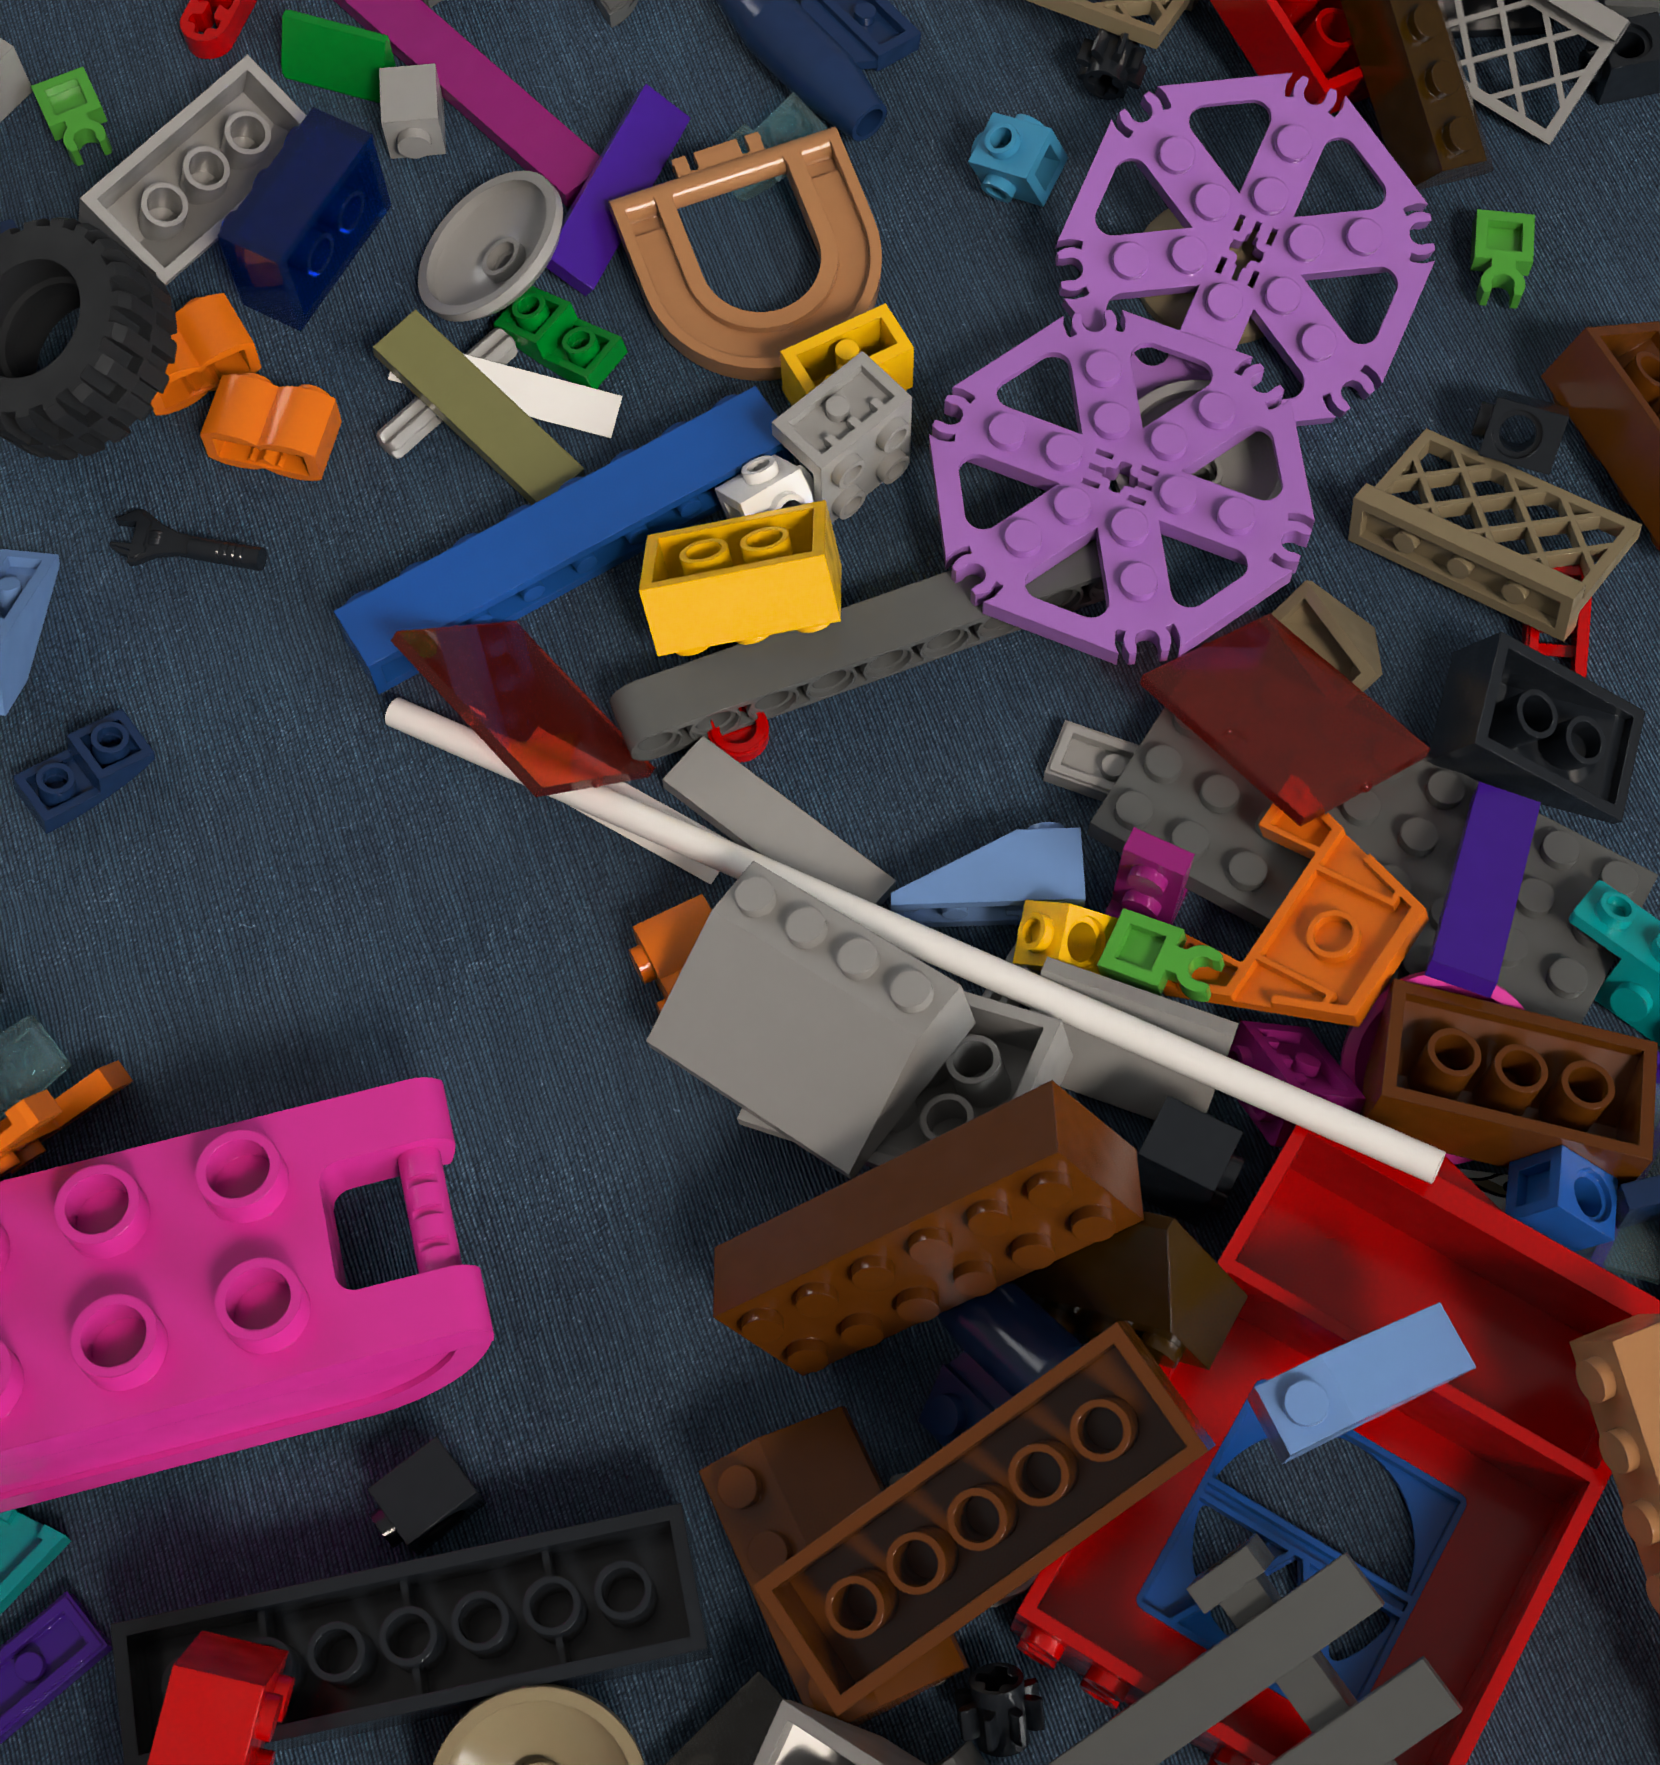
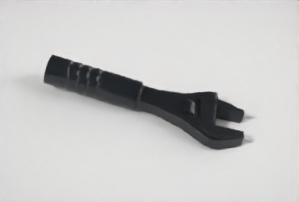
M136 509L116 518L119 526L135 527L132 542H110L109 545L116 553L127 557L129 566H137L156 558L180 556L198 561L262 571L267 560V552L264 547L182 534L163 525L144 509Z

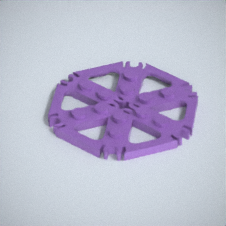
M1293 73L1157 86L1155 94L1148 91L1143 95L1140 103L1149 116L1148 121H1135L1125 108L1119 112L1116 120L1119 131L1111 119L1058 239L1055 249L1064 246L1070 247L1057 252L1055 258L1056 266L1073 265L1080 272L1078 279L1066 280L1060 283L1059 295L1070 298L1082 293L1084 294V297L1077 299L1064 298L1062 302L1063 308L1071 318H1073L1074 313H1081L1084 327L1091 332H1097L1103 329L1104 311L1109 301L1196 292L1179 329L1180 331L1236 350L1251 317L1302 384L1301 392L1296 397L1291 398L1296 427L1332 423L1336 416L1341 418L1350 409L1347 401L1341 395L1343 387L1354 388L1359 396L1365 400L1375 391L1374 385L1378 389L1384 381L1435 262L1434 260L1428 263H1416L1429 258L1435 251L1434 243L1417 244L1410 237V230L1426 228L1431 222V214L1423 212L1428 203L1347 96L1343 99L1339 113L1335 117L1329 113L1337 100V90L1330 88L1321 104L1313 105L1306 101L1304 90L1309 78L1302 76L1296 82L1289 97L1285 96V88ZM1256 103L1267 110L1270 123L1240 192L1236 190L1191 130L1189 119L1195 110L1205 107ZM1340 140L1348 143L1384 191L1382 204L1374 209L1294 217L1322 150L1331 141ZM1133 161L1183 228L1123 235L1103 233L1096 224L1095 215L1115 169L1124 162ZM1409 211H1420V212H1414V213H1412V214H1410V215H1408V216H1406V214H1405L1406 212H1409ZM1238 218L1243 219L1239 231L1233 230ZM1255 229L1257 233L1252 242V245H1254L1252 255L1260 259V261H1250L1245 268L1241 269L1235 281L1231 278L1237 267L1235 264L1237 254L1229 250V248L1239 249L1244 241L1247 242L1252 230ZM1273 232L1276 235L1270 246L1266 242L1270 233ZM1218 264L1223 265L1220 274L1215 272ZM1388 272L1394 278L1396 289L1375 339L1367 344H1358L1347 337L1306 281ZM1251 278L1256 280L1253 288L1248 286ZM1135 353L1131 357L1138 400L1151 391L1167 384L1186 380H1212L1209 371L1205 367L1168 354L1167 359L1163 363L1155 366L1144 364ZM1282 399L1280 406L1283 405L1288 399Z
M1112 310L1104 311L1103 329L1097 332L1087 330L1083 325L1081 313H1074L1071 323V337L1066 333L1063 325L1064 316H1062L953 386L952 395H947L945 399L944 414L955 417L960 422L950 425L935 420L932 425V435L929 434V452L945 569L947 570L953 564L951 579L955 584L969 575H976L983 579L980 584L971 589L970 601L974 606L983 605L982 614L1115 665H1117L1119 655L1115 641L1123 642V659L1127 665L1135 664L1137 655L1136 644L1141 641L1153 643L1158 650L1159 662L1167 661L1172 636L1178 648V659L1291 581L1292 574L1297 570L1301 555L1286 550L1282 546L1283 544L1295 543L1298 546L1307 547L1315 519L1291 397L1280 406L1285 390L1281 385L1274 387L1267 393L1257 392L1253 389L1254 386H1257L1262 381L1265 368L1260 363L1251 365L1252 356L1122 310L1120 325L1123 332L1116 331L1117 319ZM1147 347L1154 348L1201 365L1209 371L1212 380L1208 386L1143 428L1131 357L1137 350ZM1057 357L1064 360L1068 364L1078 433L1003 405L997 397L998 390L1001 386L1045 358ZM1263 432L1270 437L1273 443L1281 492L1271 500H1259L1192 474L1253 433ZM965 462H969L1047 492L994 527L978 529L973 527L965 517L959 470ZM1119 474H1123L1129 477L1128 486H1124L1120 493L1111 491L1109 489L1110 480L1114 481ZM1161 534L1245 565L1247 570L1242 577L1196 607L1182 606L1173 599ZM1096 539L1107 610L1102 615L1091 618L1037 599L1029 594L1025 585Z

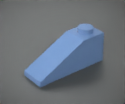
M0 549V715L2 716L7 715L28 681L60 567L58 554Z
M1041 822L1031 825L1028 829H1017L891 892L890 911L927 927L1019 925L1025 900L1071 903L1084 908L1086 896L1081 827L1065 828L1060 823Z
M1439 1302L1320 1354L1254 1387L1247 1400L1280 1463L1284 1464L1475 1369L1476 1365L1442 1304Z

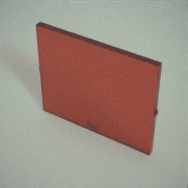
M1270 613L1218 639L1205 642L1201 647L1143 674L1139 683L1300 827L1353 797L1369 792L1373 786L1426 758L1430 750L1426 744Z
M516 621L396 631L391 639V642L535 797L592 787L599 788L603 785L648 778L655 770V767L649 761H638L631 757L621 731Z

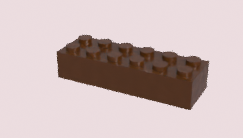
M1051 1080L714 1248L713 1318L802 1376L820 1371L837 1360L861 1349L875 1346L885 1338L920 1322L932 1320L944 1311L977 1296L989 1294L1001 1285L1034 1270L1048 1267L1060 1258L1095 1242L1107 1240L1115 1233L1143 1221L1144 1214L1136 1149Z
M1118 1321L760 1579L752 1587L835 1715L839 1716L1204 1455L1216 1444L1128 1321Z

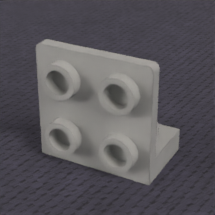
M861 351L772 421V435L813 473L814 502L826 500L831 523L838 518L844 520L851 517L862 506L870 492L883 482L885 484L894 482L907 469L910 463L912 396L867 354Z

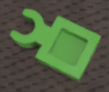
M83 66L31 86L55 141L63 139L67 152L75 165L80 166L84 164L80 149L87 143L99 144L105 156L112 153L111 143L104 127L101 125L108 120Z
M1477 209L1472 222L1470 270L1484 272L1476 291V299L1479 305L1486 306L1492 288H1502L1509 294V308L1516 309L1525 290V279L1523 276L1529 275L1533 265L1535 215Z
M1123 908L1097 966L1100 975L1159 996L1162 995L1168 980L1178 983L1181 991L1188 998L1198 1002H1208L1211 997L1209 984L1197 981L1191 976L1200 967H1210L1213 970L1222 972L1225 963L1223 955L1213 947L1197 945L1184 949L1183 947L1187 940L1184 929Z

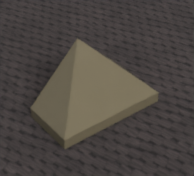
M1305 580L1264 620L1322 700L1340 711L1345 710L1383 675L1375 627L1313 581Z

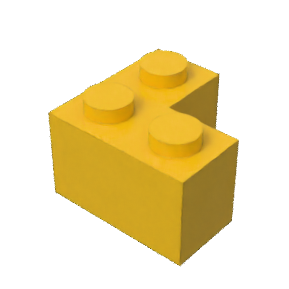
M886 303L780 351L782 391L791 406L861 351L867 354L905 391L913 387L914 346Z

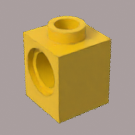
M1025 900L1012 963L1041 971L1048 956L1100 975L1097 963L1119 918L1071 903Z

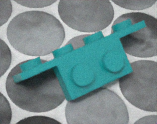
M1597 881L1568 917L1572 925L1621 959L1601 985L1594 1000L1651 1041L1658 1042V1046H1660V920L1635 904L1625 894L1618 892L1604 881Z

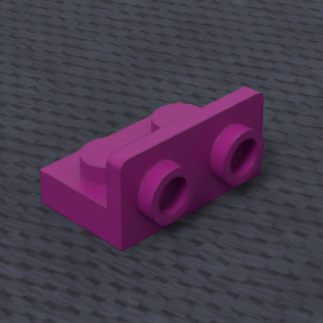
M1241 1020L1227 1057L1360 1114L1366 1098L1309 1027ZM1237 1099L1268 1143L1274 1147H1284L1295 1124Z

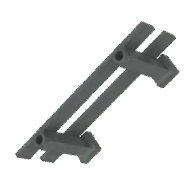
M1256 1533L1198 1574L1186 1588L1204 1614L1220 1604L1237 1629L1046 1765H1158L1275 1682L1309 1727L1312 1734L1267 1765H1398L1394 1760L1397 1756L1462 1712L1463 1708L1425 1656H1422L1357 1701L1320 1650L1383 1607L1385 1602L1347 1551L1281 1597L1264 1574L1275 1557ZM966 1741L934 1765H986L987 1763L972 1741Z

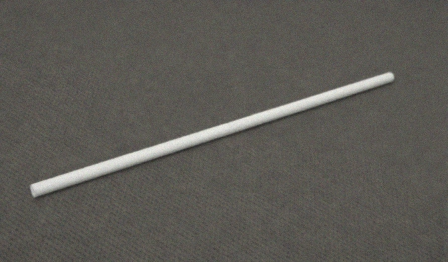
M397 697L387 708L385 723L396 730L733 878L738 879L747 867L755 861L915 958L1047 1016L1061 1019L1063 1023L1432 1184L1439 1172L1446 1154L1441 1149L405 699Z

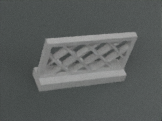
M1454 0L1458 19L1448 21L1450 28L1457 26L1460 28L1466 58L1460 61L1462 67L1467 66L1470 82L1467 81L1472 98L1548 145L1552 143L1613 47L1619 42L1630 25L1628 19L1596 0H1522L1505 5L1504 0H1497V8L1469 16L1464 14L1462 0ZM1529 6L1542 12L1546 37L1513 46L1507 12ZM1500 15L1506 48L1473 57L1467 24ZM1550 18L1570 30L1553 35ZM1580 35L1599 47L1585 69L1561 75L1555 46L1556 41ZM1548 44L1554 77L1521 86L1514 53ZM1507 55L1513 88L1493 94H1488L1480 89L1474 64ZM1579 78L1565 98L1562 82ZM1556 84L1560 108L1547 128H1544L1526 116L1522 93ZM1515 95L1518 111L1498 99Z

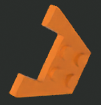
M1289 779L1258 825L1263 837L1311 859V861L1243 961L1240 962L1220 952L1225 963L1222 972L1213 970L1210 967H1200L1193 972L1191 977L1197 981L1209 984L1211 997L1208 1003L1359 1027L1429 921L1426 908L1371 854L1367 855L1346 835L1344 828L1329 813L1325 814L1309 798L1307 791L1303 787ZM1185 934L1187 940L1183 947L1184 949L1197 945H1207ZM1168 980L1162 994L1190 999L1181 991L1178 983Z
M117 1060L96 1069L55 1099L46 1089L22 1099L4 1112L7 1117L0 1121V1178L9 1172L13 1174L40 1157L47 1151L42 1142L132 1083V1078L120 1061Z

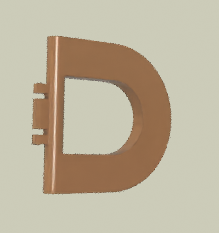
M835 126L767 149L764 148L761 135L758 132L744 136L748 153L742 154L736 139L694 152L693 159L697 170L690 169L685 156L672 159L673 173L675 172L676 179L608 201L614 224L655 325L677 351L695 364L714 373L741 380L772 381L782 379L781 350L874 309L880 289L882 249L879 231L840 134ZM785 174L820 258L819 273L807 293L796 302L782 309L768 312H752L736 308L720 299L706 283L677 209Z

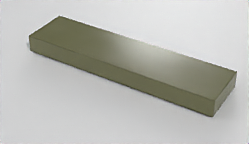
M416 309L373 346L374 356L531 505L557 492L568 480L575 477H584V467Z

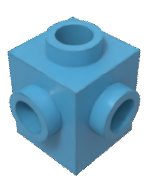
M993 112L984 131L979 133L973 142L968 163L981 181L982 190L992 198L1002 202H1011L1015 198L1044 207L1069 157L1052 128L1045 127L1037 119L1026 114H1017L1013 118Z

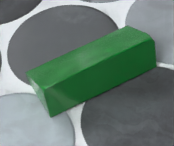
M285 9L282 15L281 68L283 77L380 103L379 68L396 67L388 35Z

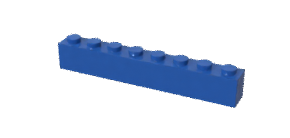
M756 386L739 395L731 394L722 398L709 411L688 422L682 421L671 425L660 437L637 449H628L619 453L609 464L585 477H575L568 480L557 492L533 505H522L514 509L503 521L480 533H470L463 536L452 548L428 561H419L407 566L398 577L373 590H364L356 593L345 605L334 610L346 643L377 693L381 694L645 551L647 535L689 527L722 509L715 488L741 474V469L749 461L761 456H772L775 454L794 464V455L772 435V421L778 416Z

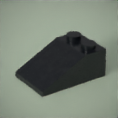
M1501 631L1453 652L1427 761L1435 766L1463 773L1478 782L1480 781L1541 802V805L1615 824L1623 820L1646 711Z

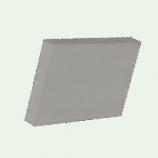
M1048 956L1040 973L1042 977L1226 1057L1228 1056L1239 1023ZM1030 1008V1011H1034V1012L1043 1014V1013H1041V1012H1038V1011H1036V1010ZM1063 1023L1073 1058L1060 1087L1156 1120L1168 1095L1207 1114L1215 1092L1214 1088Z

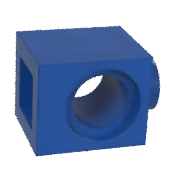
M1559 1145L1509 1162L1505 1213L1573 1252L1614 1241L1618 1179L1564 1145Z

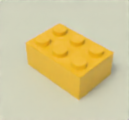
M822 500L647 535L639 594L657 656L673 653L680 656H692L705 651L710 646L731 642L743 645L754 644L772 634L793 630L802 633H812L826 628L830 623L840 622L842 564L827 502Z

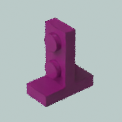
M1134 827L1122 850L1112 899L1104 914L1119 918L1123 908L1173 925L1189 892L1185 887L1195 854Z

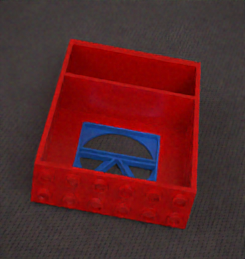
M1296 1125L1217 1262L1248 1297L1210 1369L1207 1370L1179 1362L1176 1368H1168L1159 1364L1216 1446L1041 1570L1016 1612L1010 1631L1020 1637L1016 1647L1023 1654L1051 1670H1054L1057 1663L1061 1662L1083 1676L1079 1687L1084 1692L1106 1706L1117 1709L1120 1702L1131 1705L1227 1636L1213 1620L1211 1610L1204 1614L1186 1590L1197 1577L1194 1572L1192 1547L1196 1519L1202 1506L1212 1508L1251 1533H1257L1261 1539L1267 1542L1265 1545L1275 1558L1264 1572L1266 1576L1297 1560V1585H1299L1342 1555L1340 1552L1216 1479V1477L1241 1452L1262 1440L1268 1439L1247 1400L1254 1387L1320 1354L1440 1302L1476 1368L1338 1437L1358 1446L1372 1456L1391 1476L1405 1501L1410 1516L1414 1544L1413 1565L1406 1592L1356 1563L1385 1602L1384 1606L1379 1610L1386 1613L1390 1621L1371 1643L1345 1659L1339 1661L1331 1659L1329 1645L1320 1651L1357 1701L1422 1656H1425L1463 1710L1456 1717L1397 1756L1394 1760L1398 1765H1466L1612 1474L1611 1469L1605 1463L1600 1452V1434L1588 1398L1581 1391L1576 1379L1575 1371L1577 1364L1569 1341L1637 1314H1660V1300L1438 1175L1434 1182L1430 1184ZM1275 1682L1189 1743L1210 1756L1206 1765H1267L1312 1734V1732Z

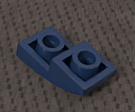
M123 709L68 734L67 750L12 776L14 790L46 834L74 820L110 797L155 760V752Z

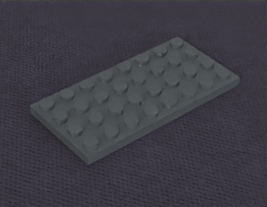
M1206 642L1090 821L1087 835L1122 854V850L1135 827L1195 854L1185 888L1264 930L1311 861V859L1263 837L1258 825L1287 781L1291 779L1297 782L1307 791L1309 798L1325 814L1329 813L1344 828L1347 836L1367 855L1371 854L1427 910L1429 921L1386 985L1388 986L1394 978L1401 979L1414 973L1426 971L1469 806L1479 782L1463 773L1433 765L1427 761L1428 755ZM1538 813L1497 984L1512 994L1526 1011L1582 1024L1616 955L1572 925L1568 917L1597 881H1604L1618 892L1628 896L1635 904L1642 908L1658 874Z

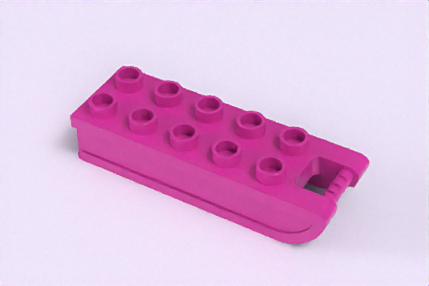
M430 1077L407 1079L0 1181V1513L382 1414L434 1393L470 1370L484 1356L491 1342L494 1341V1331L481 1268L475 1265L462 1264L443 1165L451 1164L456 1147L443 1081ZM400 1176L419 1274L357 1290L347 1289L334 1214L335 1202L346 1190Z

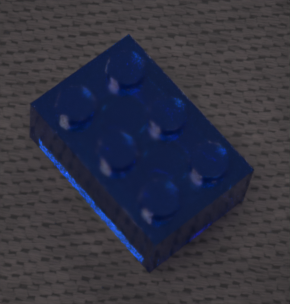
M314 107L299 126H295L290 130L283 148L269 167L262 169L257 174L251 191L239 207L225 217L220 232L217 235L243 305L300 332L392 206L372 133Z

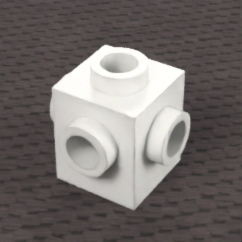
M775 454L772 456H761L749 461L741 469V474L715 488L727 519L814 502V480L806 468L802 465L796 466Z

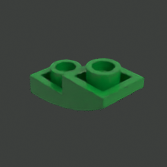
M531 286L521 297L510 304L493 323L494 328L503 329L514 339L516 348L536 362L572 383L594 389L601 385L628 353L621 336L579 319L571 302L534 286Z

